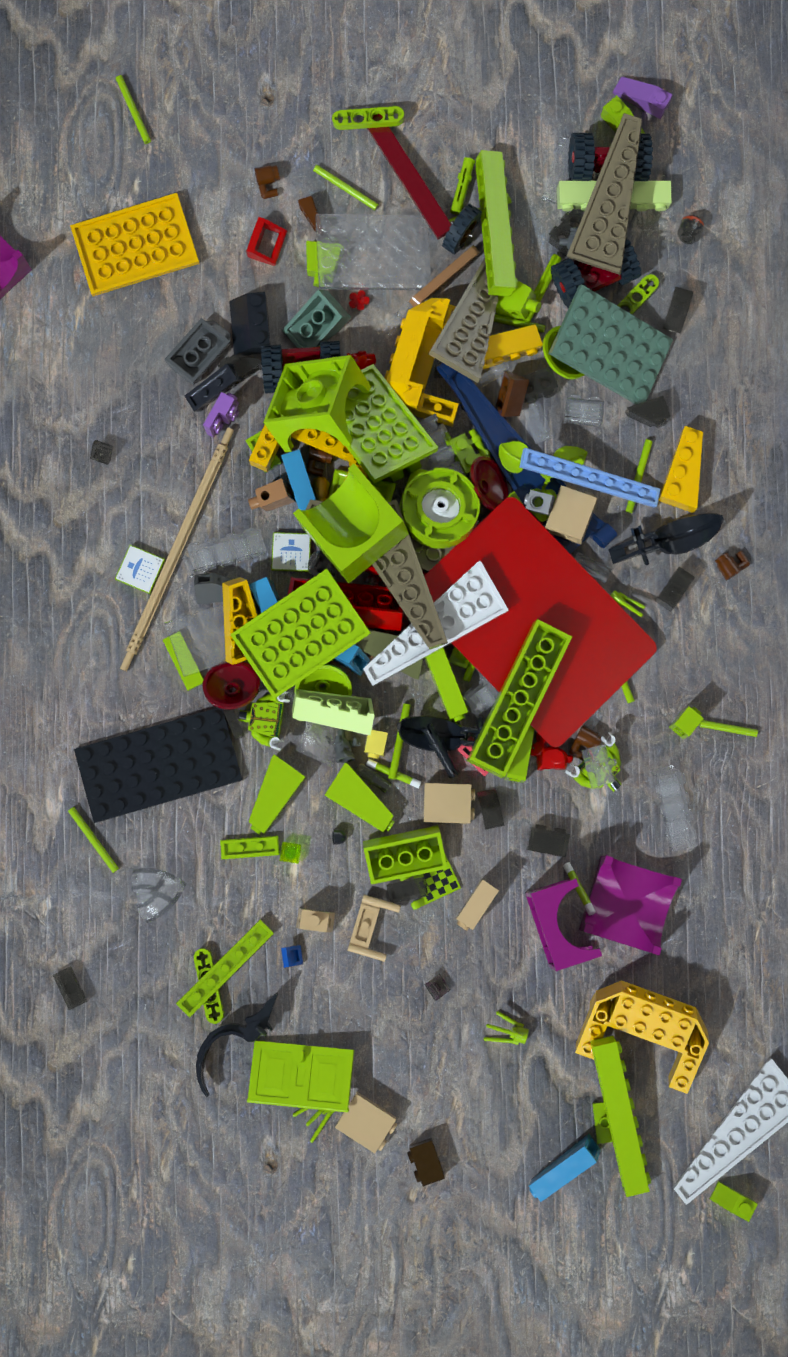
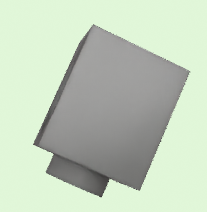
M530 490V494H526L524 505H526L527 510L550 516L555 497ZM538 497L543 499L541 507H535L534 501Z

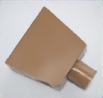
M283 479L257 488L255 490L257 496L248 499L252 510L261 507L265 511L296 502L290 484Z

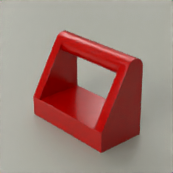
M258 217L246 250L247 257L275 266L288 231L267 219ZM266 229L279 233L270 258L258 252Z

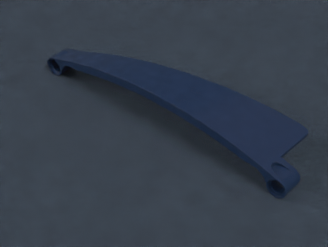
M442 362L436 367L438 372L454 390L495 463L502 471L513 492L515 491L524 505L526 494H529L530 490L536 488L542 490L545 479L540 473L523 469L520 473L507 471L499 458V445L501 443L519 441L527 445L529 449H531L530 446L500 416L499 412L470 378ZM551 478L545 490H554L556 495H558L561 485L566 487V484L560 479ZM593 513L582 543L590 537L604 549L618 534L612 526L600 520ZM548 519L544 522H539L545 527ZM552 535L570 554L580 546L578 543Z

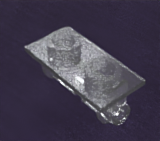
M541 403L529 404V407L523 409L535 444L552 439L553 436Z

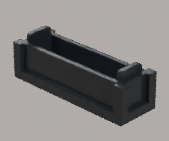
M225 364L185 395L194 412H201L203 407L218 397L221 392L223 393L236 382L243 380L235 371L234 364Z

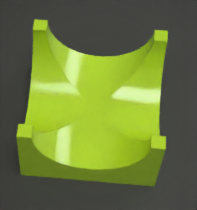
M351 355L285 364L263 423L284 452H292L294 445L291 441V434L299 429L324 431L337 438L344 446H350L353 439L349 433L345 417V404L348 392L352 387H356L362 393L370 391L371 385Z

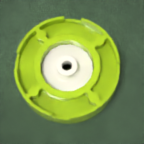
M434 468L431 471L421 472L416 475L407 485L401 503V513L409 535L420 544L437 549L453 547L464 541L474 529L480 511V501L474 490V485L463 474L448 468Z

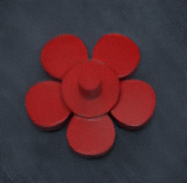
M363 290L358 291V295L355 292L349 295L351 300L349 302L350 308L357 307V310L361 311L365 308L364 305L370 302L369 297L366 296Z

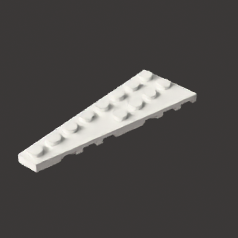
M481 561L477 562L434 602L448 643L429 650L411 624L363 668L372 686L509 611Z
M771 1058L766 1061L674 1185L673 1189L686 1205L788 1123V1078Z

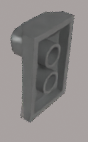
M201 318L165 358V362L183 379L194 385L202 379L203 374L230 344L231 334L217 322L205 321Z

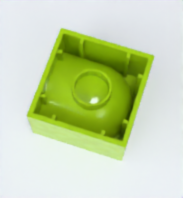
M355 464L348 468V475L345 481L328 499L311 509H297L293 513L304 531L348 583L409 535L404 521Z

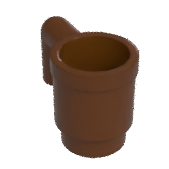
M277 165L254 168L261 197L268 199L278 196L277 189L267 191L266 187L267 184L280 180Z
M311 446L306 468L307 473L322 477L324 470L315 468V463L317 461L331 464L333 455Z
M742 550L735 554L740 561L739 564L736 563L732 556L730 557L728 552L715 560L718 565L717 568L726 581L750 565V561Z
M582 725L569 750L570 755L584 761L587 754L579 751L580 746L582 745L596 751L602 741V736Z

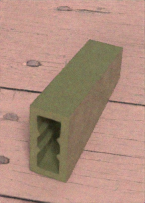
M369 630L371 634L355 645L360 647L362 651L376 657L398 636ZM423 659L401 670V672L419 680Z

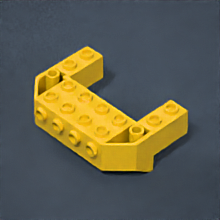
M430 298L409 309L406 318L402 319L400 326L402 331L400 336L397 335L395 341L396 351L391 354L389 361L391 367L389 371H386L384 378L414 416L453 427L459 403L425 394L424 391L435 359L429 355V352L456 306L450 305V299Z
M265 425L252 451L249 462L250 465L268 472L280 445ZM299 429L291 434L293 439L348 461L349 467L355 464L365 477L369 479V476L347 447L334 436L316 429Z
M622 980L596 990L590 1001L588 1014L576 1041L575 1053L594 1060L590 1041L603 1038L607 1026L678 1051L668 1076L669 1087L688 1094L709 1045L708 1030L697 1008Z

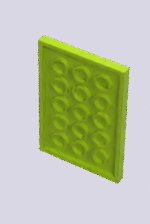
M372 364L361 370L371 385L370 391L362 393L358 388L352 387L346 398V423L353 439L352 444L346 447L372 482L376 483L437 452L438 446L375 365Z
M325 569L230 635L275 699L371 634V632L329 570Z

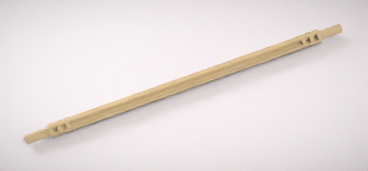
M227 427L221 443L215 449L127 646V653L120 667L121 670L127 672L134 655H137L227 453V446L234 432L231 428Z

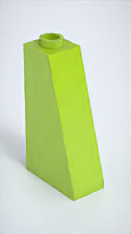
M441 648L426 656L424 660L449 720L454 719L455 722L466 718L465 714H468V710L445 651Z
M531 725L504 777L505 780L520 783L526 781L534 728Z
M275 754L271 758L249 819V823L252 824L250 828L257 834L261 832L266 834L306 779L304 775Z
M344 763L325 796L384 833L385 830L390 831L395 823L392 820L393 814L347 763Z

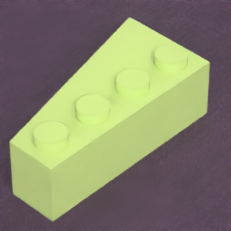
M295 689L292 717L299 721H308L371 736L374 709L371 698Z

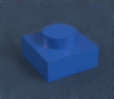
M301 945L281 948L284 968L303 964Z

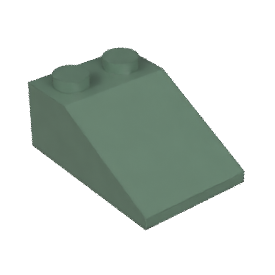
M318 289L282 331L297 348L321 347L320 342H327L339 332L351 319V316L328 290Z

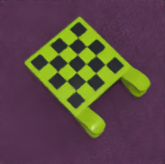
M446 854L445 858L448 869L410 876L414 878L423 897L411 903L413 910L461 889ZM410 877L401 878L399 880L404 881Z

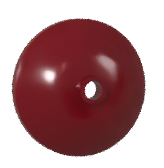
M486 456L476 458L470 468V481L474 485V490L480 503L493 511L501 502L508 498L507 483L502 471L492 459Z
M225 661L215 665L207 672L202 685L203 693L206 699L218 708H241L253 701L258 695L260 678L253 667L242 661L232 665Z

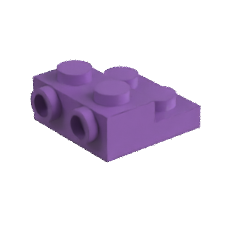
M220 393L203 424L207 435L214 438L215 434H219L222 430V422L230 425L231 421L236 420L239 411H237L239 402L236 401V396L231 393Z

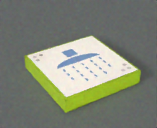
M273 532L271 570L310 572L311 538L306 533Z
M130 545L115 580L151 594L165 559Z

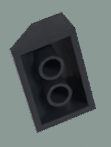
M246 293L229 301L234 357L261 354V346L271 345L266 293Z

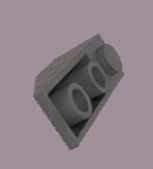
M216 573L195 574L194 588L197 604L223 602L222 583L230 581L232 578ZM250 589L252 599H254V595Z

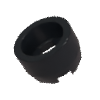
M333 829V845L344 843L346 833L341 829Z

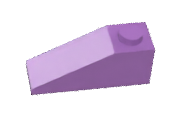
M626 77L620 78L612 92L614 95L660 120L673 96L658 86Z

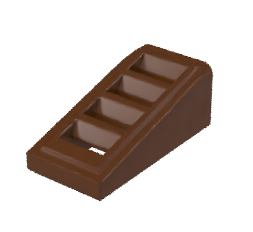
M309 196L299 199L298 205L317 235L320 238L323 237V228L313 197Z

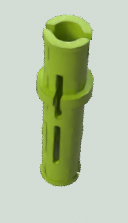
M465 157L463 159L461 172L458 173L457 178L459 180L450 212L455 215H459L462 211L468 185L472 181L471 174L475 164V160Z

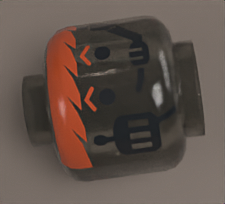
M696 215L683 217L678 227L677 235L685 244L698 242L704 229V223Z

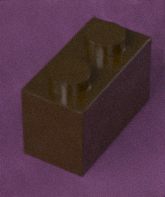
M432 1138L409 1145L410 1151L407 1154L410 1163H415L417 1170L414 1171L417 1183L421 1182L422 1186H426L445 1179Z

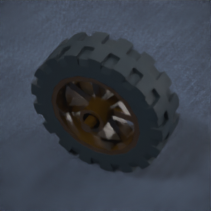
M471 204L465 206L464 210L456 217L455 222L451 221L450 224L452 225L445 235L442 247L454 255L458 253L469 237L473 238L474 235L472 233L481 219L482 211Z

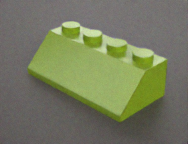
M438 825L363 841L371 885L448 869Z

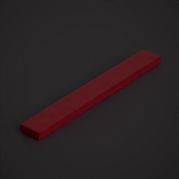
M375 114L372 117L374 121H380L383 118L380 114ZM389 127L367 128L437 240L444 237L450 230V221Z

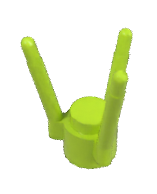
M616 590L610 595L621 607L625 606L638 616H643L641 612L626 603V601L644 609L645 606L625 596L621 592L618 593Z
M499 1011L496 1012L498 1016L516 1027L513 1026L509 1030L491 1024L486 1025L487 1028L510 1034L509 1037L512 1039L484 1037V1041L518 1045L519 1043L525 1044L529 1029L524 1028V1024L511 1019Z
M299 1109L298 1111L293 1113V1117H296L297 1115L303 1113L308 1109ZM318 1110L306 1123V1126H309L322 1113L326 1114L310 1139L311 1143L314 1142L335 1111Z

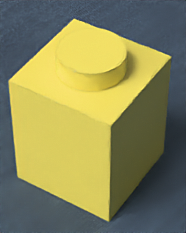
M371 730V736H367L364 751L368 754L369 758L379 759V756L384 757L388 737L387 732Z

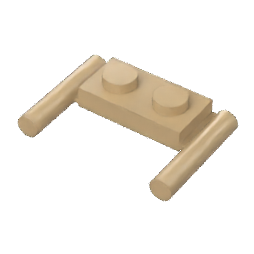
M364 894L347 951L385 962L387 954L368 948L380 907L399 913L401 905Z

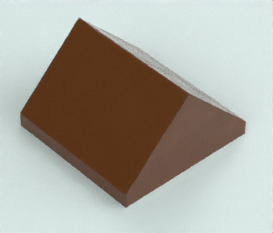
M508 371L504 372L495 406L500 416H520L529 379Z

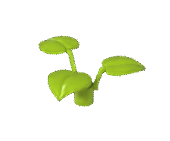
M519 441L501 443L499 445V458L507 471L520 473L523 470L519 466L523 449L528 448L527 445ZM564 446L557 449L553 456L584 465L588 452L579 447ZM541 474L545 479L542 490L536 488L533 491L553 495L556 500L557 495L554 490H545L550 479L553 477ZM538 497L535 499L534 505L535 507H541L543 499ZM530 511L541 522L549 518V515Z

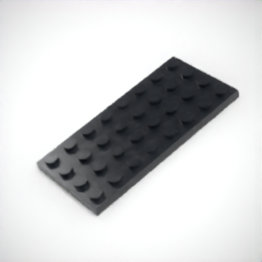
M221 708L211 709L74 749L94 823L243 781L225 714Z

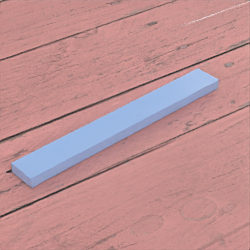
M529 448L523 449L520 468L653 508L657 507L660 488Z

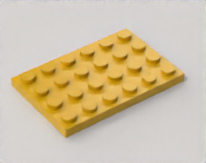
M177 193L70 225L92 297L200 264Z

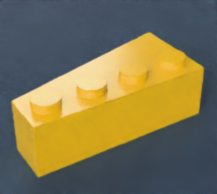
M536 324L489 336L483 369L514 361L526 355H536L543 346Z
M684 426L658 499L659 502L691 513L697 510L703 439L702 431Z
M241 577L222 583L226 662L232 665L247 659L230 634L257 617L248 581Z

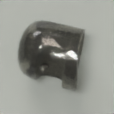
M321 550L315 551L309 558L307 568L313 576H317L325 569L329 570L333 578L337 574L338 570Z

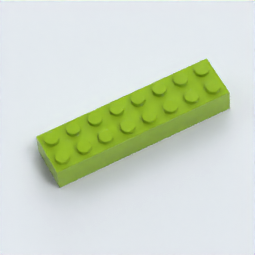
M538 619L533 622L466 761L500 778L506 776L572 636Z

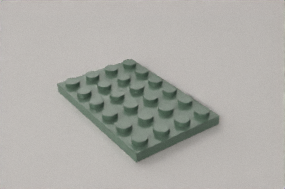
M579 285L548 354L637 406L644 407L673 339L584 285Z

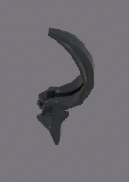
M717 513L692 515L669 522L659 527L656 531L643 534L641 525L637 528H631L632 540L609 549L612 563L616 564L642 555L644 564L647 566L649 565L647 557L649 553L662 551L665 554L678 555L697 549L709 542L718 533L724 522L723 515ZM651 539L652 546L646 547L644 542ZM637 544L639 550L626 555L624 548Z
M412 716L404 718L397 723L396 731L399 732L401 739L407 744L421 750L435 752L429 747V741L421 730L424 726L427 728V724L432 723L438 736L443 739V744L447 751L455 750L460 746L473 748L482 730L483 718H478L477 728L462 727L458 723L444 718ZM468 733L475 735L474 741H467Z
M277 992L267 1000L258 1013L246 1017L245 1022L247 1026L239 1023L222 1024L210 1032L202 1043L197 1054L196 1074L201 1091L206 1097L210 1094L205 1084L204 1067L211 1045L219 1037L231 1034L241 1037L247 1042H254L261 1035L266 1037L267 1032L264 1029L273 1030L268 1020L278 996Z

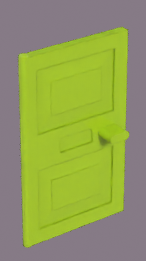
M254 1041L247 1102L348 1113L355 1050Z

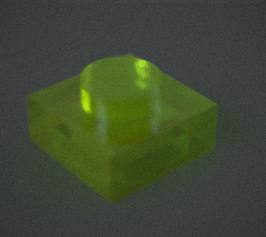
M282 842L279 861L299 864L302 845Z

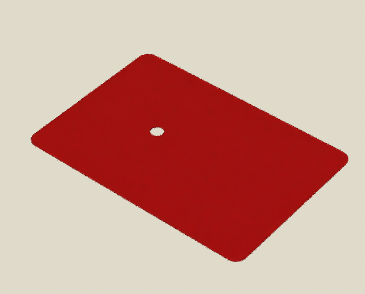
M508 497L482 520L464 541L456 545L424 577L432 600L435 602L477 562H482L509 611L453 641L452 644L498 692H500L533 622L538 619L572 636L530 724L550 746L559 747L655 654L657 646L650 636L518 499Z

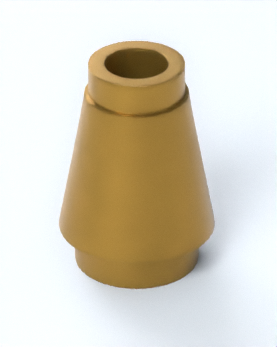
M325 477L314 478L311 487L316 501L324 502L329 498L330 483Z

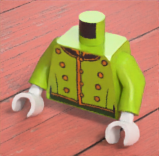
M285 691L275 699L271 694L265 695L257 699L256 703H252L251 711L240 710L238 721L249 723L248 730L251 731L252 737L261 745L278 751L281 750V748L277 747L278 742H284L279 737L285 705L283 702H290V700L285 699V694L290 693L289 691Z
M608 732L610 735L608 740L603 736L601 737L606 746L602 744L578 767L571 764L573 767L571 773L567 770L565 771L579 785L591 789H600L607 784L613 792L622 785L615 777L620 771L621 760L619 750L615 744V737L610 732Z

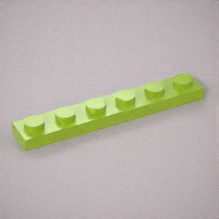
M260 919L175 1004L190 1018L274 933Z

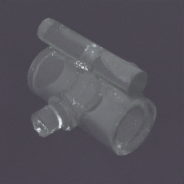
M605 744L581 751L591 788L616 782L612 768L617 765V761L614 758H609Z

